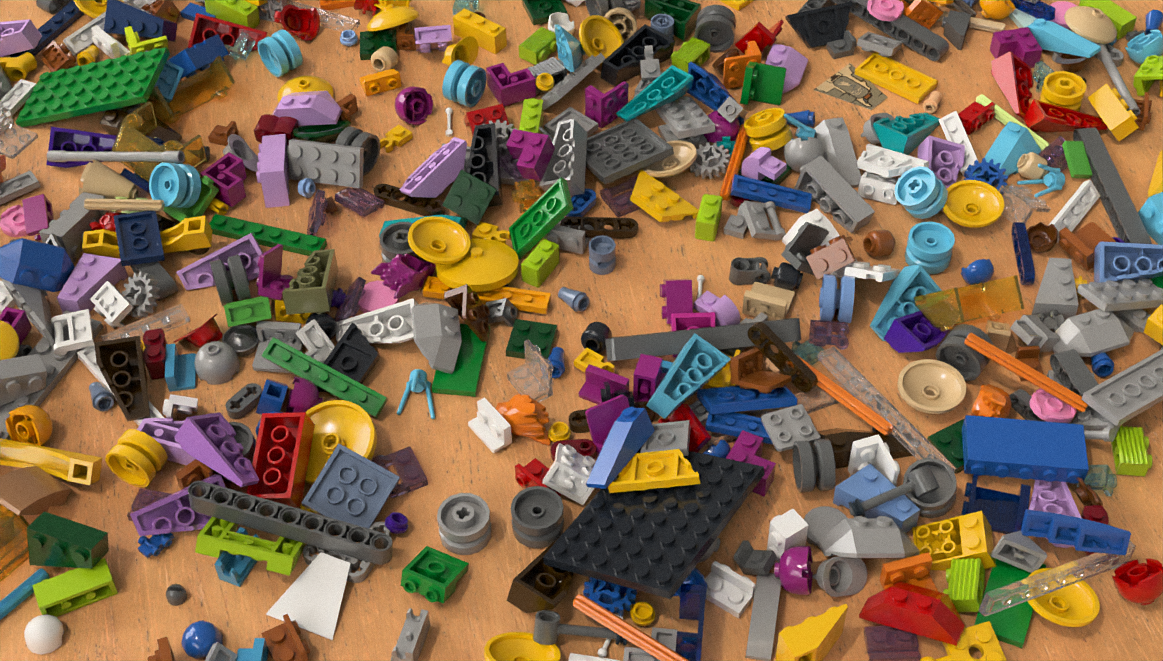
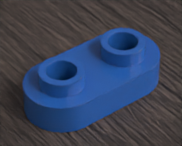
M585 189L584 194L574 195L571 198L573 209L566 217H583L596 204L595 191Z

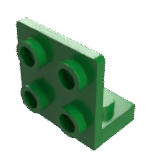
M750 61L745 70L740 104L748 105L750 100L780 105L787 69Z

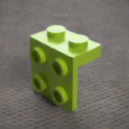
M1147 56L1133 76V85L1136 88L1137 96H1144L1155 80H1163V56Z

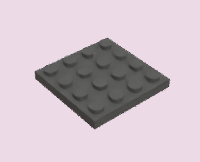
M634 118L587 138L586 168L604 184H607L623 176L630 175L641 168H646L659 160H664L668 156L673 155L674 151L671 145L637 118Z

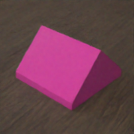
M715 312L671 314L670 331L715 327ZM672 354V357L678 356V354Z

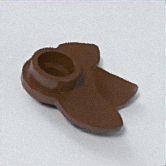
M1078 477L1079 487L1074 490L1082 504L1090 503L1091 506H1103V502L1089 484L1086 485Z

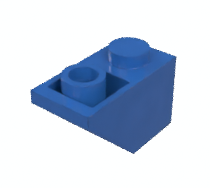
M267 378L256 413L262 415V413L271 411L280 412L288 385Z

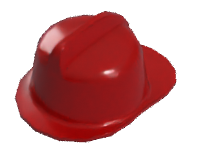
M217 314L202 326L173 342L185 338L197 348H201L207 343L220 340L223 334L214 319Z

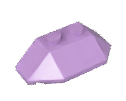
M773 44L765 64L787 69L783 93H786L800 85L808 59L792 47Z
M328 91L294 92L281 98L272 115L277 117H293L298 120L299 126L337 124L342 110Z
M454 137L449 143L436 150L405 180L403 186L399 189L401 193L411 197L436 198L441 195L445 188L456 180L461 169L464 170L467 142Z

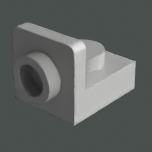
M730 96L717 110L730 123H733L739 115L744 118L748 113Z

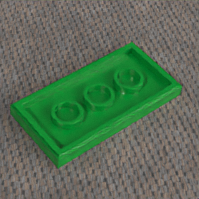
M559 178L509 227L513 250L517 253L518 259H521L573 209L567 180L564 178Z
M460 324L462 342L454 371L450 374L436 370L431 388L432 393L476 397L490 335V326L487 341L482 342L467 324Z
M995 558L996 567H992L982 599V611L978 612L974 625L990 621L999 641L1022 648L1033 613V608L1027 601L1024 593L1025 582L1031 573ZM1042 564L1039 569L1046 568V565Z

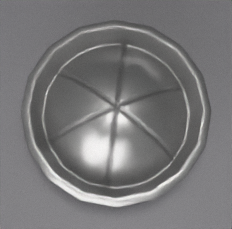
M249 324L233 326L224 333L222 342L234 348L238 357L250 355L258 347L257 329Z

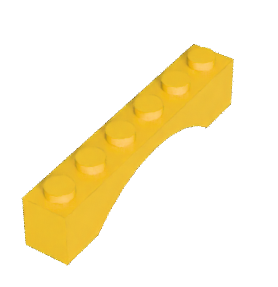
M206 216L185 218L174 227L160 232L163 253L212 247V229ZM105 229L84 232L82 243L84 253L120 259L116 232Z
M0 438V465L20 468L37 466L48 474L60 477L66 481L91 485L100 480L102 457Z

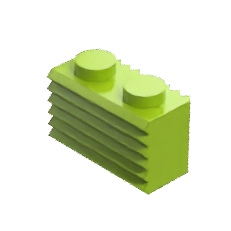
M540 27L519 45V58L535 65L546 60L549 54L557 50L555 33Z
M693 36L688 42L685 41L678 51L672 53V65L687 73L688 63L693 62L698 66L703 65L710 58V43L707 44V42L698 40Z
M709 194L702 196L695 225L696 239L715 241L722 214L723 198L721 196Z
M542 239L521 264V280L539 288L542 282H545L549 274L553 272L557 264H560L559 245Z
M1120 426L1114 441L1111 442L1116 475L1145 476L1147 470L1152 467V455L1147 453L1149 438L1144 436L1142 427Z
M953 558L951 560V567L946 569V581L949 584L948 589H944L943 593L949 595L958 612L982 611L985 569L981 559Z

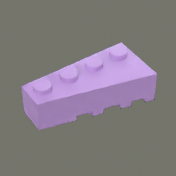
M30 19L0 22V57L34 49L38 45L42 35Z
M286 134L262 136V144H259V162H257L258 171L256 176L257 182L262 185L266 208L290 205Z

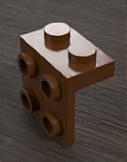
M467 284L446 291L444 299L452 308L458 309V315L482 342L487 341L489 332L488 316L490 315L488 306L479 299L477 293Z

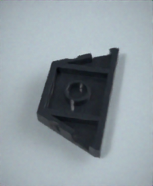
M851 1L785 16V18L809 49L827 45L828 42L844 39V32L849 23L848 16L853 3Z
M352 322L323 364L362 384L380 358L378 352L369 344L367 338L361 334L357 325ZM318 388V389H319V392H326V391H324V390Z

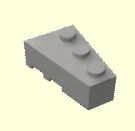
M39 354L0 360V406L46 388L47 370Z

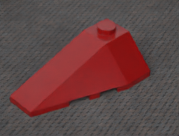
M196 13L188 48L218 34L228 52L258 50V42L266 38L268 32Z
M1033 99L1024 117L1028 128L1034 132H1069L1075 129L1092 127L1097 128V130H1107L1108 128L1100 117Z

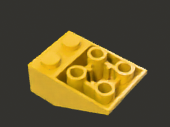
M982 511L912 527L913 541L920 551L919 555L929 552L933 559L930 570L946 571L947 568L951 567V560L953 558H980L984 569L996 567V560L994 557H991V552L994 549L992 529Z
M847 604L831 607L825 613L816 617L810 616L796 626L785 627L779 632L775 660L823 661L843 633L848 609Z

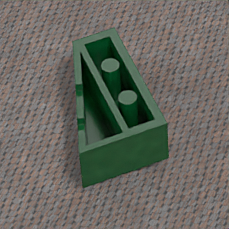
M645 0L644 16L651 20L657 14L670 15L674 19V35L685 42L696 28L697 15L701 11V4L689 0Z
M45 511L27 527L30 565L92 569L109 551L108 532Z

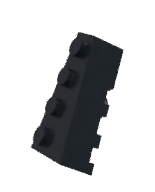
M644 24L603 61L600 78L616 87L622 82L641 74L640 60H645V46H653V59H659L660 64L671 58L675 41Z
M495 123L475 125L466 172L497 188L488 207L503 205L499 134Z

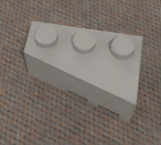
M1049 258L1031 315L1044 313L1045 318H1048L1049 312L1056 310L1058 315L1063 314L1065 321L1067 318L1076 315L1079 306L1071 259Z

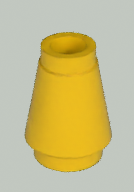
M91 45L77 55L78 65L82 66L95 62L99 54L98 47Z

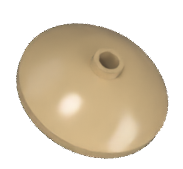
M1075 6L1069 8L1064 15L1066 24L1076 34L1089 41L1108 44L1113 42L1117 36L1115 25L1100 9L1088 6Z
M682 140L668 141L667 143L673 147L674 154L641 169L655 178L676 176L688 169L697 157L695 146L690 142Z
M933 359L917 360L905 366L899 374L897 386L900 396L908 405L921 412L930 414L947 413L956 409L965 398L966 383L963 376L958 370L945 362Z

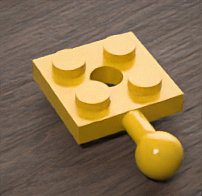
M990 621L965 628L957 646L943 642L948 656L937 659L926 656L919 660L1007 661ZM975 647L979 649L982 655L981 658H973L969 654V648Z

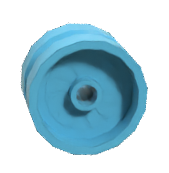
M281 29L272 34L271 37L268 36L258 42L257 47L260 58L268 71L275 77H280L289 72V69L293 70L302 65L303 58L300 48L295 39L286 30Z
M460 60L454 61L449 66L443 80L442 91L445 99L459 102V104L470 108L475 106L481 99L486 87L487 78L485 70Z
M160 163L151 173L149 190L153 200L164 201V207L189 208L199 198L201 180L197 170L190 164Z
M919 166L904 172L895 185L897 201L915 218L925 219L934 216L944 207L947 201L948 191L946 186L927 167Z
M921 222L910 229L905 250L906 263L909 266L921 265L928 274L943 272L949 267L955 243L954 234L948 227L940 223Z

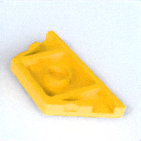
M643 169L640 170L630 201L659 222L683 220L684 216L690 215L693 219L697 218L699 210L666 187L662 182L647 174Z
M680 449L636 453L618 474L619 477L615 482H611L608 490L609 493L644 491L656 488L700 484L701 481L698 472L693 471L691 463L684 458Z

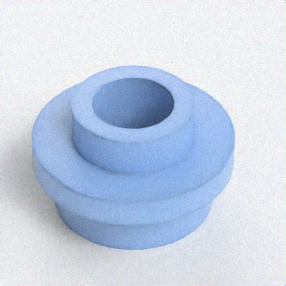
M345 30L341 33V44L352 46L357 43L358 36L353 30Z
M311 178L300 180L298 183V193L305 198L312 197L316 189L314 181Z

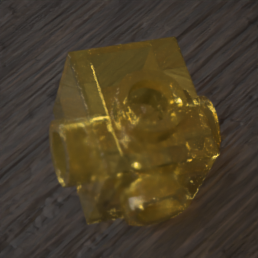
M534 179L514 182L515 191H511L513 203H517L520 213L526 212L541 197L540 187H536Z

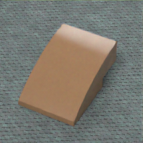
M37 466L24 467L0 477V504L18 516L39 515L44 511L47 512L50 506L64 505L72 489Z

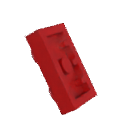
M975 101L958 114L967 135H970L975 130H979L983 124L992 120L995 115V103L991 102L984 107Z
M681 404L668 419L661 418L658 423L689 420L691 427L689 451L699 452L711 439V436L688 404Z
M533 459L524 467L519 463L515 466V479L521 487H547L555 491L559 496L562 495L543 484V479L549 468L538 459Z

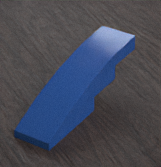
M1025 509L1021 532L1024 536L1044 537L1048 539L1049 543L1074 545L1077 551L1126 555L1131 536L1130 531L1103 523Z

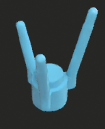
M784 114L789 123L798 127L795 136L801 138V141L808 140L807 137L814 138L815 129L802 124L788 114Z
M1038 164L1039 168L1050 171L1044 176V179L1017 182L1018 185L1044 183L1048 186V189L1034 195L1037 198L1055 190H1062V186L1065 184V175L1060 172V168Z
M420 369L411 371L397 410V415L401 414L410 390L419 393L425 389L431 419H435L430 390L431 382L427 381V373Z

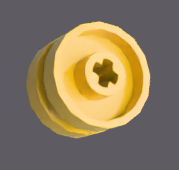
M1056 71L1050 73L1044 79L1039 101L1080 111L1086 90L1085 81L1080 76L1071 72Z
M765 109L746 119L744 127L747 135L750 136L749 141L753 151L759 147H767L773 151L791 141L793 135L790 126L786 124L787 118L784 117L785 112L783 109Z
M128 429L118 439L117 445L113 446L108 452L105 461L110 470L121 480L130 485L144 488L149 486L155 478L156 472L161 470L167 462L168 456L162 445L153 437L139 430Z

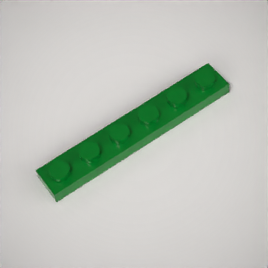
M215 214L209 223L214 235L239 240L253 233L259 245L273 248L281 244L285 251L310 256L313 251L324 250L327 246L326 238Z
M274 337L261 355L264 359L288 372L312 381L318 388L333 396L359 405L376 419L388 401V398Z

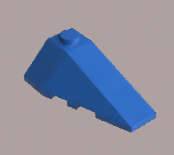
M693 62L688 63V74L694 78L692 87L687 91L688 94L714 111H717L729 96L734 99L714 74ZM739 115L737 119L741 126L744 123V118Z
M628 407L622 411V414L614 422L603 443L586 482L587 487L606 489L655 430L645 408Z

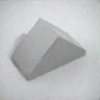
M1021 531L1003 535L991 552V557L1032 573L1040 568L1047 558V553L1028 536H1024Z

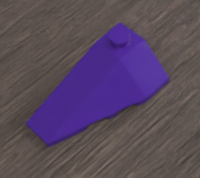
M51 126L48 151L130 152L131 138ZM47 160V165L70 168L87 165L89 162L93 163V161L49 162Z
M947 301L894 319L883 339L898 353L926 351L936 347L961 318L962 314Z

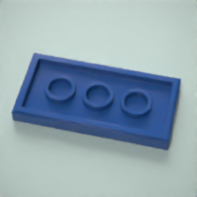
M740 385L699 389L697 391V398L710 414L792 407L797 405L798 400L785 385L784 387L772 390L771 393H760L758 389L753 388L742 389Z

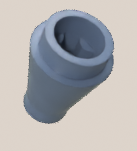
M562 287L558 292V297L575 312H582L589 305V297L585 292Z
M100 382L91 383L89 391L93 407L99 411L111 409L114 404L113 394L104 388Z

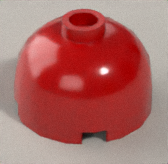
M1146 558L1147 563H1139L1137 559L1116 568L1113 581L1118 593L1127 601L1136 604L1148 605L1153 603L1163 593V565L1161 562Z

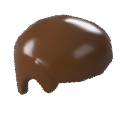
M1039 222L1026 230L1024 242L1034 252L1050 251L1057 242L1058 230L1054 224L1047 226Z

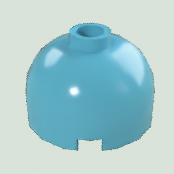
M1150 30L1151 34L1145 35V33H1141L1127 43L1128 48L1125 47L1129 57L1136 63L1142 64L1147 56H1162L1163 35L1160 30Z

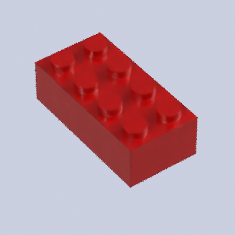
M306 412L262 413L252 463L259 482L248 485L247 494L298 509L301 508L315 424Z

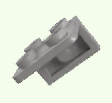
M561 221L544 236V239L558 244L559 249L579 254L584 253L590 238H585V231L573 229L569 226H560ZM584 225L588 230L594 229L591 225Z
M258 321L256 329L259 345L252 364L255 371L290 373L264 359L261 355L273 337L301 352L303 343L296 335V332L301 329V323Z
M802 404L761 416V422L775 449L779 452L792 449L795 441L807 440L813 446L815 440L821 439L819 432L812 423L811 417L807 414Z

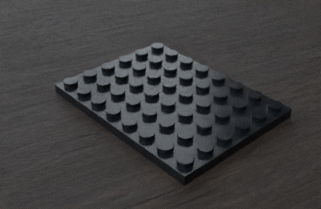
M689 451V455L684 456V458L691 463L693 471L698 472L700 484L609 493L608 487L606 489L601 488L543 556L544 563L551 567L671 599L765 475L764 467Z

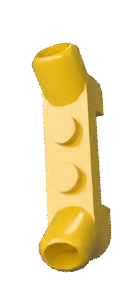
M29 52L18 57H0V65L10 78V81L25 80L27 74L37 68V61Z

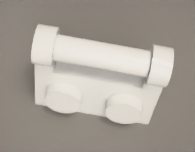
M89 309L51 318V326L54 328L55 335L53 347L56 355L62 356L67 351L94 346ZM68 324L70 340L64 341L63 327Z

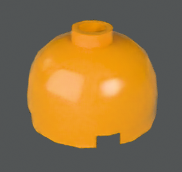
M979 0L980 7L982 8L981 14L987 19L991 17L995 20H1002L1016 9L1011 0Z
M24 405L8 413L10 416L5 421L6 429L13 441L18 440V442L43 446L49 440L53 430L52 421L49 414L39 406Z

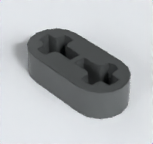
M256 383L247 384L232 396L225 405L228 416L232 419H241L258 405L262 394L261 386Z

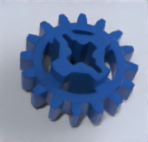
M983 158L981 163L975 160L973 165L968 166V171L964 173V180L982 181L991 186L998 184L996 189L1002 195L1003 189L1007 187L1006 181L1008 176L1004 175L1005 168L999 169L1001 163L994 165L993 159L988 163ZM980 170L979 174L973 176L976 171Z
M589 577V582L584 583L583 595L613 614L618 613L622 617L624 616V609L631 611L632 604L636 603L637 590Z

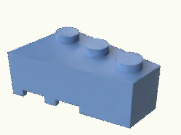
M870 463L835 486L833 504L849 508V502L853 503V501L855 502L858 499L861 503L896 488V486ZM902 495L865 511V517L877 518L879 516H886L892 518L907 533L912 527L917 526L920 509L909 498Z

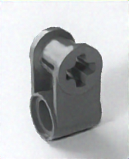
M738 257L733 259L729 274L730 282L735 285H752L754 282L768 283L771 277L767 271V259L763 257Z

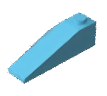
M555 24L558 61L567 70L574 72L582 63L585 52L579 40L560 25Z
M921 265L905 266L892 282L870 327L882 341H886L883 338L894 319L938 305L945 294Z

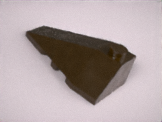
M138 104L106 110L100 121V124L109 135L129 137L131 141L137 143L141 137L148 136L158 142V147L177 148L182 139L179 133Z
M140 336L95 342L96 363L126 420L133 421L150 418L146 366Z
M842 428L818 431L821 439H829L831 442L835 469L848 467L853 441L878 434L883 443H887L893 459L917 454L912 439L908 434L891 433L884 436L880 432Z
M560 536L512 581L506 601L525 613L554 609L567 595L574 573L545 565L543 556Z

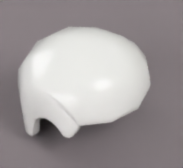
M556 12L549 15V31L551 30L555 33L554 25L558 24L571 35L575 32L574 21L570 22L568 14Z
M48 614L33 618L28 622L24 631V638L28 649L32 653L42 655L51 653L62 645L63 624L56 616Z

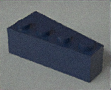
M107 0L104 31L106 33L126 37L124 28L132 26L133 32H137L139 38L154 39L167 36L168 41L175 42L177 23L123 0Z

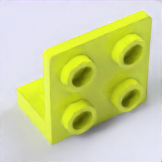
M132 26L124 28L126 42L131 55L138 52L151 51L156 48L167 47L168 49L167 36L140 42L138 33L133 32Z

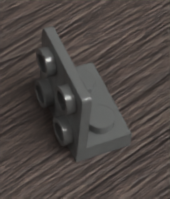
M805 222L798 229V233L792 241L786 245L781 255L796 270L814 275L806 257L811 255L810 250L820 246L829 234V231L815 224Z

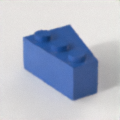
M217 34L201 43L193 45L191 48L184 49L168 61L183 68L184 71L180 79L186 77L188 80L197 75L196 71L200 70L202 73L211 68L210 64L214 63L216 66L225 61L223 57L229 53Z

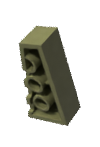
M335 249L316 250L312 252L304 263L305 267L299 269L297 272L298 277L289 282L290 287L285 288L282 292L287 315L313 312L321 314L330 311L338 275Z

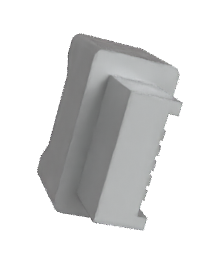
M1023 315L1020 320H1016L1010 327L1028 346H1039L1040 352H1051L1060 340V337L1045 326L1037 315Z

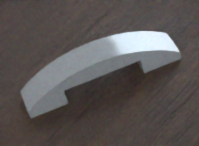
M774 573L757 575L745 658L771 661L781 588L780 578L775 577Z

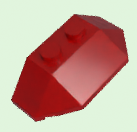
M901 581L869 597L859 614L861 619L957 646L965 629V624L948 594Z

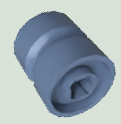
M657 14L651 18V28L671 39L674 38L673 17L667 14Z
M596 236L589 242V268L595 274L606 275L615 269L616 244L611 237Z

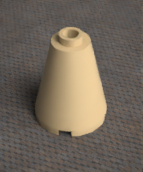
M92 160L93 163L89 162L86 165L80 179L84 183L83 188L79 187V195L87 192L105 196L106 199H115V197L136 199L138 197L139 190L137 185L97 160Z

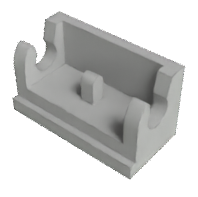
M411 608L408 609L396 647L393 648L391 653V661H418L431 626L427 610L422 609L420 616H416Z

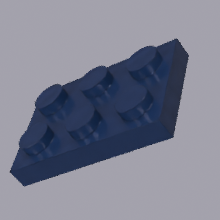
M143 211L113 216L122 267L165 260L156 211Z

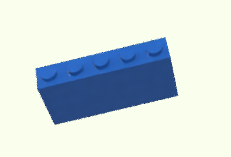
M965 416L962 426L964 474L997 476L1000 478L1011 477L1024 480H1045L1048 482H1069L1071 484L1078 483V477L1083 481L1085 480L1089 468L1083 425Z

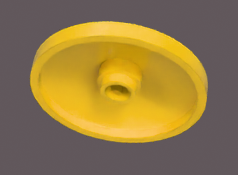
M474 238L470 239L469 252L462 260L451 264H435L437 277L451 288L455 289L467 284L473 291L483 292L500 288L511 282L518 273L519 259L517 253L505 243L491 239Z
M331 400L320 403L306 411V414L315 424L305 482L311 485L314 484L338 443L371 461L376 449L377 432L372 419L363 408L349 401Z

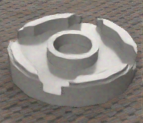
M820 506L810 510L804 518L809 525L807 542L811 545L813 543L820 549L818 545L819 540L842 520L847 518L846 515L840 510L829 506Z

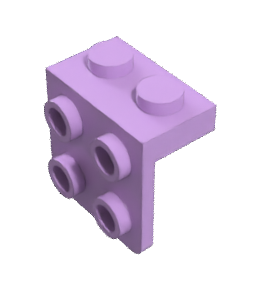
M451 25L414 28L416 50L420 51V53H429L432 49H438L440 52H443L449 45L453 44Z

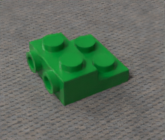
M426 546L402 570L400 586L408 593L416 592L424 595L429 602L438 601L444 604L455 592L456 583L468 571L469 563Z

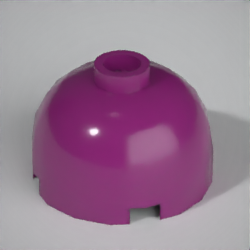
M410 86L404 88L395 99V111L399 118L408 124H423L427 121L424 119L432 113V96L427 93L426 89Z
M713 111L707 115L715 124V132L704 134L707 142L716 143V141H722V136H730V141H736L740 129L737 118L733 123H730L718 111Z
M294 377L292 383L294 384V389L290 390L286 413L306 412L310 408L322 403L323 398L319 397V389L316 384L305 378Z
M811 546L790 547L782 553L780 562H775V577H779L782 587L792 594L810 595L812 592L813 572H811V563L813 564Z

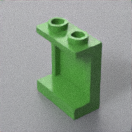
M204 175L203 178L200 177L201 192L193 206L189 208L164 207L163 211L179 222L185 218L200 217L206 211L219 189L213 185L215 181Z
M260 296L224 305L228 327L272 318L268 297Z

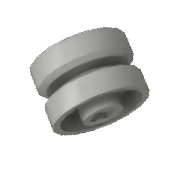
M471 493L455 494L442 502L437 513L439 536L442 545L449 552L457 555H471L486 547L491 539L492 530L490 510L487 503L480 496Z

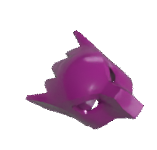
M407 253L405 255L397 254L391 262L377 265L371 271V274L380 275V279L384 280L382 284L396 291L394 299H397L409 292L419 290L424 280H427L428 276H433L435 264L419 260Z

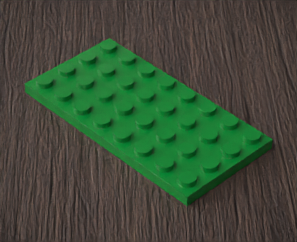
M167 47L156 48L129 56L123 55L115 59H106L96 63L91 62L82 66L77 65L69 69H60L50 73L45 72L39 77L37 85L26 100V104L22 111H20L15 123L19 128L145 103L151 95L170 52Z

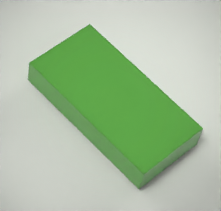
M1065 141L1062 146L1071 178L1089 179L1092 176V171L1083 141Z

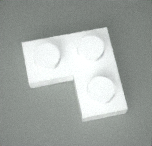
M315 319L296 332V335L308 349L305 354L321 363H324L335 347Z

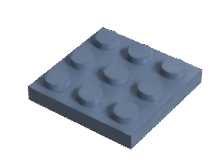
M338 443L302 501V506L319 515L369 529L399 482L400 477Z

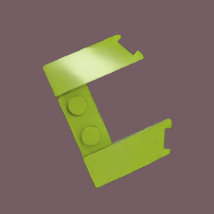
M215 517L208 521L197 536L195 553L219 558L223 551H228L232 555H244L256 561L265 560L268 561L266 570L289 576L295 568L305 546V543L281 536L277 542L236 533L235 531L239 524Z

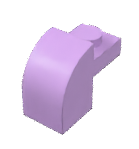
M759 147L743 161L741 175L756 180H762L767 176L775 180L786 171L787 164L771 156L770 148Z
M706 291L694 302L693 308L700 313L715 312V326L740 323V313L736 305L726 295L719 298Z

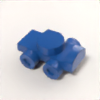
M172 533L152 535L151 538L141 536L138 540V543L141 545L138 547V551L146 558L152 555L158 556L164 549V546L169 547L172 544L174 536Z

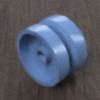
M823 275L822 288H820L819 295L820 321L831 322L834 318L835 309H837V320L839 323H851L855 293L854 276H843L840 280L839 289H837L836 276Z

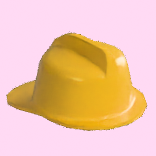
M466 36L458 43L449 45L445 50L442 63L449 67L454 61L460 60L471 65L478 56L479 46L477 40L473 36Z

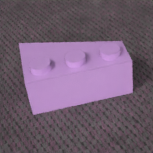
M83 253L57 297L62 313L65 310L76 312L89 309L90 312L95 307L90 298L106 281L113 285L120 280L124 281L128 275L125 266L122 267L121 259Z
M144 418L137 430L148 434L162 445L167 453V460L188 465L195 460L194 457L187 454L181 448V445L174 438L184 421H174L173 418Z

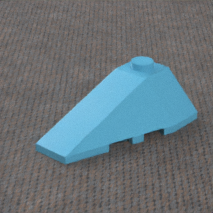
M1041 18L1034 20L1033 23L1027 26L1043 50L1091 58L1101 51V46L1052 21H1046Z
M1009 121L999 133L984 158L988 163L993 159L994 165L1001 163L999 169L1005 168L1004 175L1008 176L1012 173H1018L1017 162L1023 154L1034 152L1040 155L1041 149L1027 128ZM980 170L976 171L973 176L979 174Z

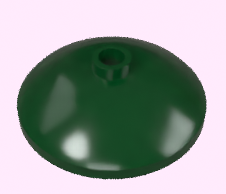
M338 120L337 124L304 125L295 128L293 132L294 136L300 140L331 144V142L337 140L345 128L351 126V122Z

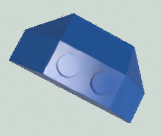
M24 238L0 247V277L13 284L51 292L61 291L75 268L63 247Z

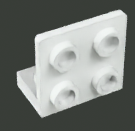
M879 434L853 441L848 465L850 475H854L871 463L897 487L898 474H900L899 464L896 460H893L887 443H883Z
M559 443L556 448L555 461L545 475L543 484L584 505L594 488L587 487L586 482L596 461L590 456L584 457L577 453L570 445L564 446Z

